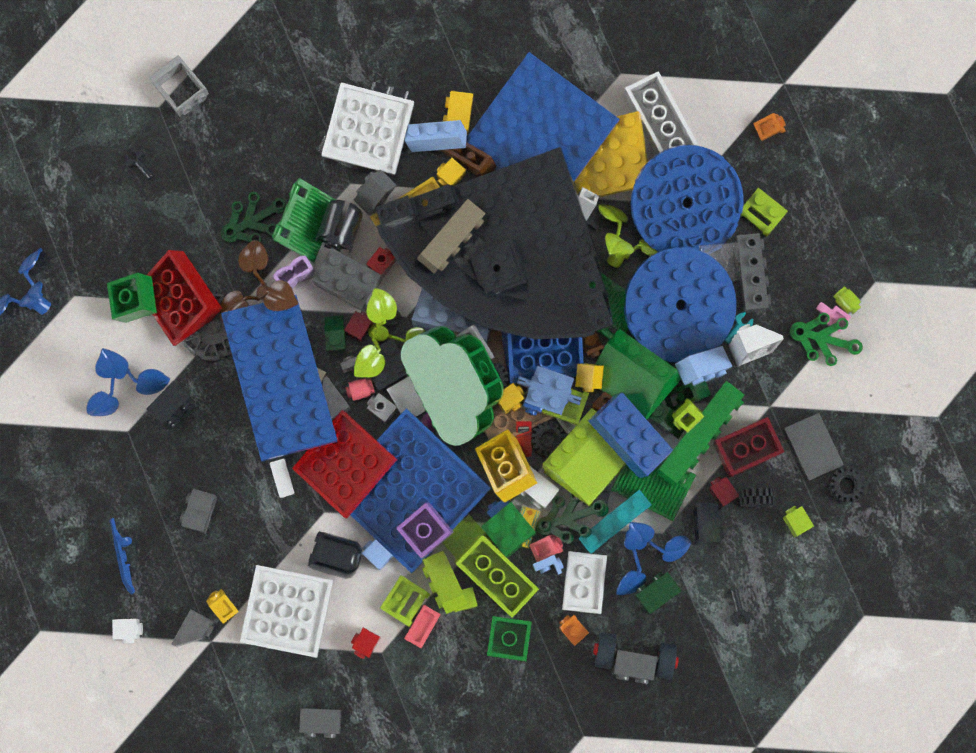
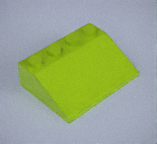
M592 408L543 463L544 474L588 506L594 502L626 464L588 422L597 412Z

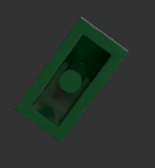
M344 315L324 317L327 354L347 353Z
M703 381L697 385L690 383L672 390L666 396L665 401L669 408L676 411L685 403L687 398L695 404L712 395L707 383Z
M661 403L647 421L679 440L684 429L679 430L673 424L672 414L675 411Z

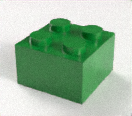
M135 273L107 283L112 320L127 323L157 313L151 276Z
M512 502L481 526L506 558L537 534Z
M493 616L487 656L526 662L532 622Z

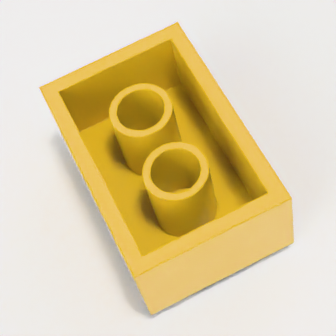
M508 429L475 448L495 494L504 503L537 484V480L518 440Z

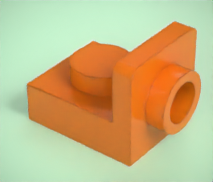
M775 113L753 123L762 141L779 132H785L784 126L786 124L783 117Z
M567 615L559 622L562 625L559 629L574 646L589 634L575 615L572 617Z

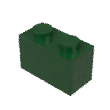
M660 572L652 578L654 581L648 586L645 583L637 589L638 594L635 597L648 615L681 592V589L668 572L665 574Z

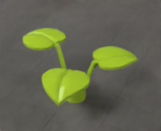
M598 205L600 213L605 218L618 223L616 235L607 233L605 236L606 246L610 254L607 262L611 266L619 268L624 259H628L637 249H641L643 253L649 256L658 252L643 239L634 248L630 243L621 239L619 235L622 222L628 221L626 214L619 208L611 205Z
M373 288L366 308L367 317L376 323L371 325L368 330V334L375 346L367 345L358 353L354 365L355 377H374L382 372L385 358L379 354L381 348L377 341H385L388 337L405 343L407 340L426 331L420 327H413L406 333V339L389 334L388 329L382 325L386 324V320L395 317L397 305L393 297L381 289Z

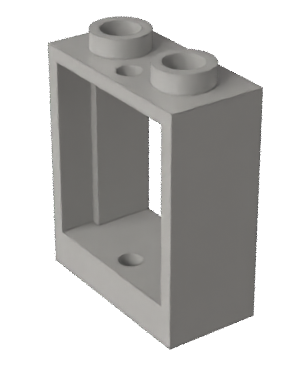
M179 55L149 77L153 86L179 117L182 114L186 115L196 103L203 102L209 94L206 87ZM180 70H183L199 91L180 106H177L161 85Z

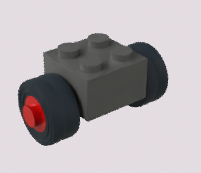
M600 632L598 643L594 644L595 667L612 668V675H616V679L629 681L630 677L635 678L636 683L648 684L649 681L654 680V674L657 678L670 680L673 677L674 669H677L679 657H676L677 645L661 642L656 656L617 650L615 648L616 635Z

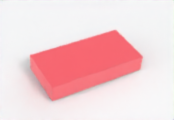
M423 605L404 639L422 648L441 614Z

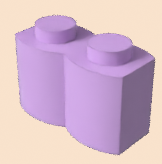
M300 256L294 259L289 266L277 270L273 278L275 281H286L293 289L298 282L309 279L313 275L314 269L306 256Z

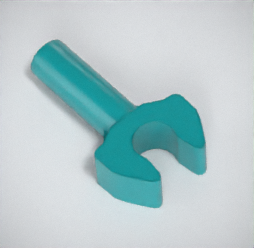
M746 312L740 313L735 317L736 326L724 340L726 344L729 345L740 327L747 324L753 325V319L747 324L741 322Z

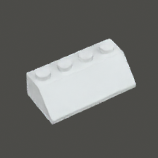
M750 324L740 327L739 331L736 332L737 334L734 335L729 344V349L738 367L773 353L784 338L782 335L759 325L750 326Z

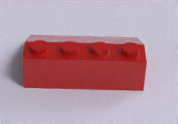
M168 250L147 274L152 277L157 313L152 315L173 346H176L209 323L222 309L184 251Z

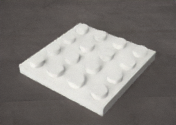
M341 83L323 147L322 157L376 171L381 169L384 173L395 175L414 101Z
M256 565L240 642L317 658L333 580Z

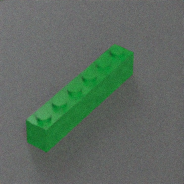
M726 381L703 410L702 414L704 417L684 435L656 474L673 487L677 483L681 485L688 477L685 474L689 468L693 470L699 462L696 459L699 454L704 455L710 448L709 441L711 439L716 440L722 432L719 430L721 425L724 424L726 426L733 417L730 415L734 409L738 411L744 403L741 399L745 394Z

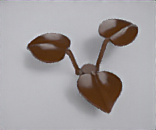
M257 240L251 241L241 251L238 263L243 271H253L262 286L258 287L256 291L257 296H245L243 298V294L240 291H232L227 294L221 303L220 318L222 322L221 313L248 307L249 303L246 300H262L265 307L271 311H284L298 305V301L289 283L278 280L268 287L267 283L257 273V270L264 269L268 262L266 249Z

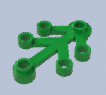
M825 312L820 313L817 318L806 324L803 322L794 323L790 328V335L793 339L801 341L807 352V358L811 361L817 360L819 354L812 348L808 338L816 340L825 356V362L829 366L836 365L837 358L831 353L826 343L846 348L853 355L861 353L863 349L862 343L857 339L846 341L829 336L839 329L844 330L848 327V321L845 318H839L836 323L819 332L811 331V329L819 324H827L830 317ZM822 315L827 316V320L825 322H822L820 320V317ZM841 320L846 322L844 327L839 326ZM798 328L803 329V333L801 335H798L796 333V330ZM858 344V350H852V345ZM810 352H816V357L810 358ZM834 357V363H828V358Z

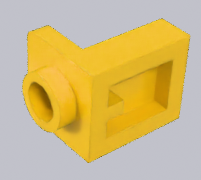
M222 589L214 591L208 597L207 603L222 623H225L239 612Z

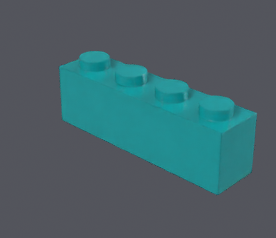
M638 490L591 528L592 532L589 537L583 538L581 536L578 539L591 554L649 508L651 503Z

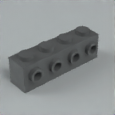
M760 233L737 235L735 247L743 312L767 311L769 306H771L770 294H767L766 287H769L768 276H765L764 269L767 267L766 258L762 256L764 240L760 239Z

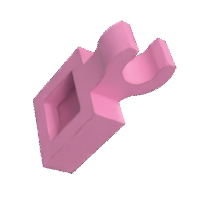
M821 302L816 307L819 312H825L829 315L828 325L836 323L839 318H845L847 321L851 318L850 315L837 306L830 309ZM841 320L839 322L840 327H844L846 325V322L844 320Z

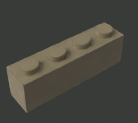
M467 199L422 251L417 260L434 274L438 269L442 271L449 263L446 261L451 255L454 258L461 249L458 247L461 242L466 243L471 238L472 234L470 232L473 228L477 230L483 224L482 218L485 213Z

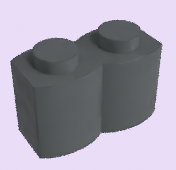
M193 489L192 493L189 492L186 497L187 509L182 511L180 516L181 526L206 534L217 496Z

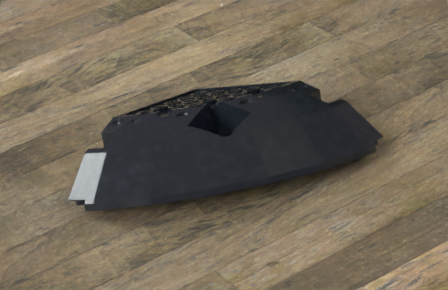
M561 147L456 186L448 184L415 197L407 195L375 207L381 225L377 226L379 235L407 276L444 307L486 328L531 339L588 337L594 335L597 330L613 325L609 297L601 277L603 273L598 254ZM425 199L428 200L427 206H423L422 204L423 200ZM469 199L485 213L482 218L484 222L477 230L473 228L470 232L472 236L466 243L461 242L458 246L461 249L454 258L451 255L446 260L449 262L442 271L438 269L434 274L417 258L466 200ZM495 265L500 266L499 272L494 271ZM592 281L596 283V287L594 289L590 288V283Z

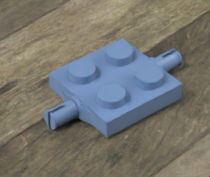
M537 366L531 380L519 376L517 384L528 387L525 403L562 415L568 401L580 405L582 397L571 394L574 378Z

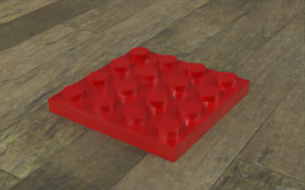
M341 410L332 421L337 442L308 449L292 469L347 519L397 461V458L351 416Z

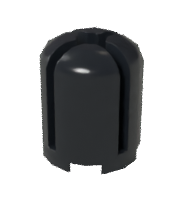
M332 200L327 204L315 241L317 242L319 239L324 242L325 248H333L338 252H341V249H345L351 253L363 217L362 211L355 204H349L337 237L335 233L344 210L345 201Z
M319 531L314 540L316 543L313 552L310 553L309 568L344 579L352 578L356 574L361 562V545L357 541Z

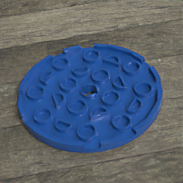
M697 145L674 146L655 155L638 174L631 194V213L636 229L643 240L658 252L669 248H692L709 255L721 248V245L728 238H731L738 226L737 223L743 211V190L734 168L719 153ZM686 197H690L692 203L689 207L685 208L682 205L683 200Z
M669 248L651 255L637 267L625 291L624 314L631 335L637 342L665 361L678 363L688 356L719 347L728 336L734 323L736 294L728 273L713 257L696 249ZM678 300L685 302L683 310L679 311L676 308Z

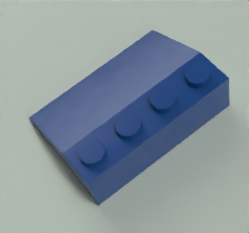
M502 332V344L509 383H517L519 376L531 380L537 366L574 377L577 374V364H583L582 338L531 339Z

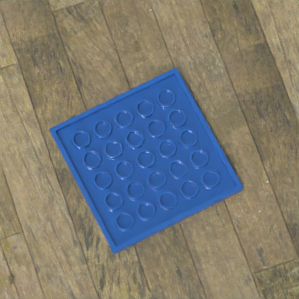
M528 52L467 136L466 142L490 155L497 166L496 170L561 147L574 183L620 119Z
M406 408L377 439L383 447L397 458V461L350 515L412 574L423 563L422 559L427 558L433 551L424 558H420L396 528L421 506L429 502L453 530L490 491L491 487Z

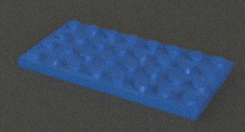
M299 302L298 305L284 311H271L265 307L264 303L221 313L261 462L337 442Z

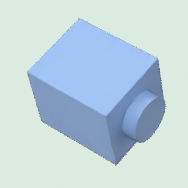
M376 539L373 542L370 540L362 548L364 550L362 554L379 570L393 558V555Z

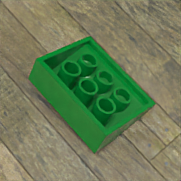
M620 329L607 342L595 365L604 366L602 389L599 390L608 393L612 397L622 392L646 420L681 380L677 369Z

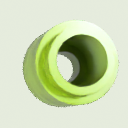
M845 286L833 296L836 299L835 302L847 314L851 312L853 315L861 308L859 305L861 300Z

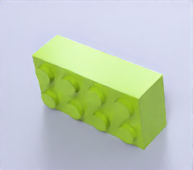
M479 534L454 561L510 617H513L539 590L482 534Z

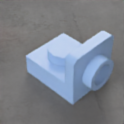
M555 555L532 565L534 571H540L541 574L551 570V565L554 566L557 575L561 574V569L564 568L560 558H555Z

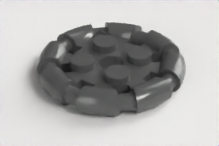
M212 293L221 305L225 295ZM220 312L209 323L194 332L196 336H189L182 341L185 348L194 356L198 355L203 360L218 361L222 357L232 356L225 327L220 318ZM217 322V330L209 331V323ZM201 343L207 345L205 350L200 348ZM223 344L224 349L218 351L216 346Z

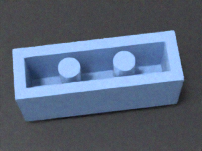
M461 120L409 124L405 134V142L411 152L466 148L467 131Z
M723 346L688 356L675 364L684 385L690 383L697 385L703 381L707 382L715 378V376L719 378L727 374L726 370L732 367Z

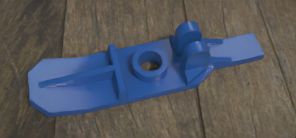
M114 518L109 521L122 582L127 591L132 595L135 593L131 581L130 564L125 565L127 556L125 550L122 551V547L129 546L132 543V539L130 537H121L116 530Z

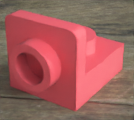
M549 535L530 544L537 562L563 552L562 541L555 535Z

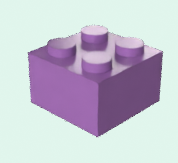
M429 502L421 506L396 528L420 558L427 556L454 533Z

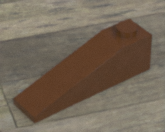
M466 142V148L440 150L478 177L493 172L497 167L490 155Z

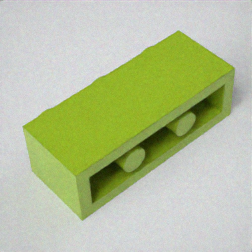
M444 550L422 559L425 565L422 568L426 579H431V582L428 583L433 594L436 592L438 594L435 600L439 609L443 607L446 614L468 605Z

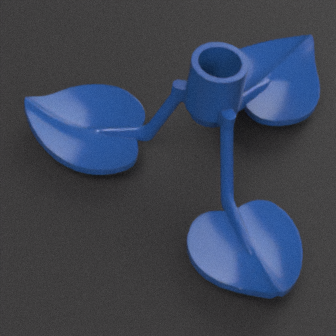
M41 248L30 254L19 268V273L24 274L32 287L21 300L12 298L9 294L3 295L0 298V315L10 302L18 303L20 307H28L30 310L33 308L41 315L50 308L51 303L41 293L43 283L39 281L34 284L28 275L29 270L38 260L40 252L43 251Z
M102 348L95 365V371L102 378H111L110 393L107 394L103 391L95 393L87 403V414L100 417L108 416L118 409V399L112 397L115 378L122 379L128 374L133 382L137 383L136 391L138 393L152 395L163 390L169 383L170 377L159 370L147 369L142 371L138 379H136L128 368V361L123 356Z
M630 522L629 530L625 534L624 545L627 549L632 550L637 571H630L622 578L617 588V595L634 593L646 582V575L641 573L642 569L636 549L641 550L649 543L663 553L662 559L664 561L672 562L681 558L687 552L691 545V539H688L686 536H676L666 543L665 549L651 541L655 534L651 526Z

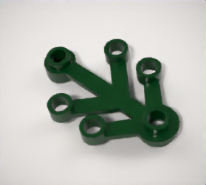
M251 192L248 195L249 204L244 221L237 224L239 214L243 211L244 207L239 201L233 202L230 222L221 229V237L224 241L232 243L237 239L251 242L257 236L261 243L262 238L260 234L253 233L250 235L241 231L249 228L268 233L272 236L273 233H270L269 229L271 227L275 228L276 225H266L258 222L275 212L283 214L287 201L284 198H276L271 206L254 215L260 197L258 193ZM256 195L257 200L252 201L251 197ZM282 202L283 206L278 208L276 204ZM236 205L241 206L239 210L234 209ZM233 230L234 232L232 235L229 236L227 235V231Z
M570 493L571 500L561 517L555 518L560 508H563L566 503L563 497L557 495L552 500L553 507L548 515L538 520L536 529L543 536L553 534L565 544H570L574 539L573 535L569 531L563 532L556 527L565 525L578 532L583 538H587L591 535V529L587 525L576 523L575 520L593 514L597 517H604L607 515L609 507L604 501L597 500L591 507L573 512L581 500L579 498L574 499V495ZM561 499V503L557 505V501ZM601 505V508L596 510L597 506ZM547 523V527L543 528V525ZM584 529H587V532L585 534H582V531ZM566 535H569L568 540H564Z

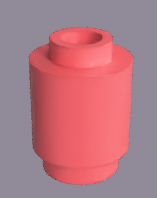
M371 378L348 382L349 386L345 387L348 398H352L353 401L370 397L371 394L375 393Z

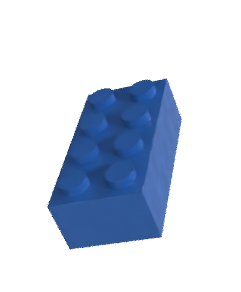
M622 392L614 395L588 420L638 478L648 476L673 451L670 445Z

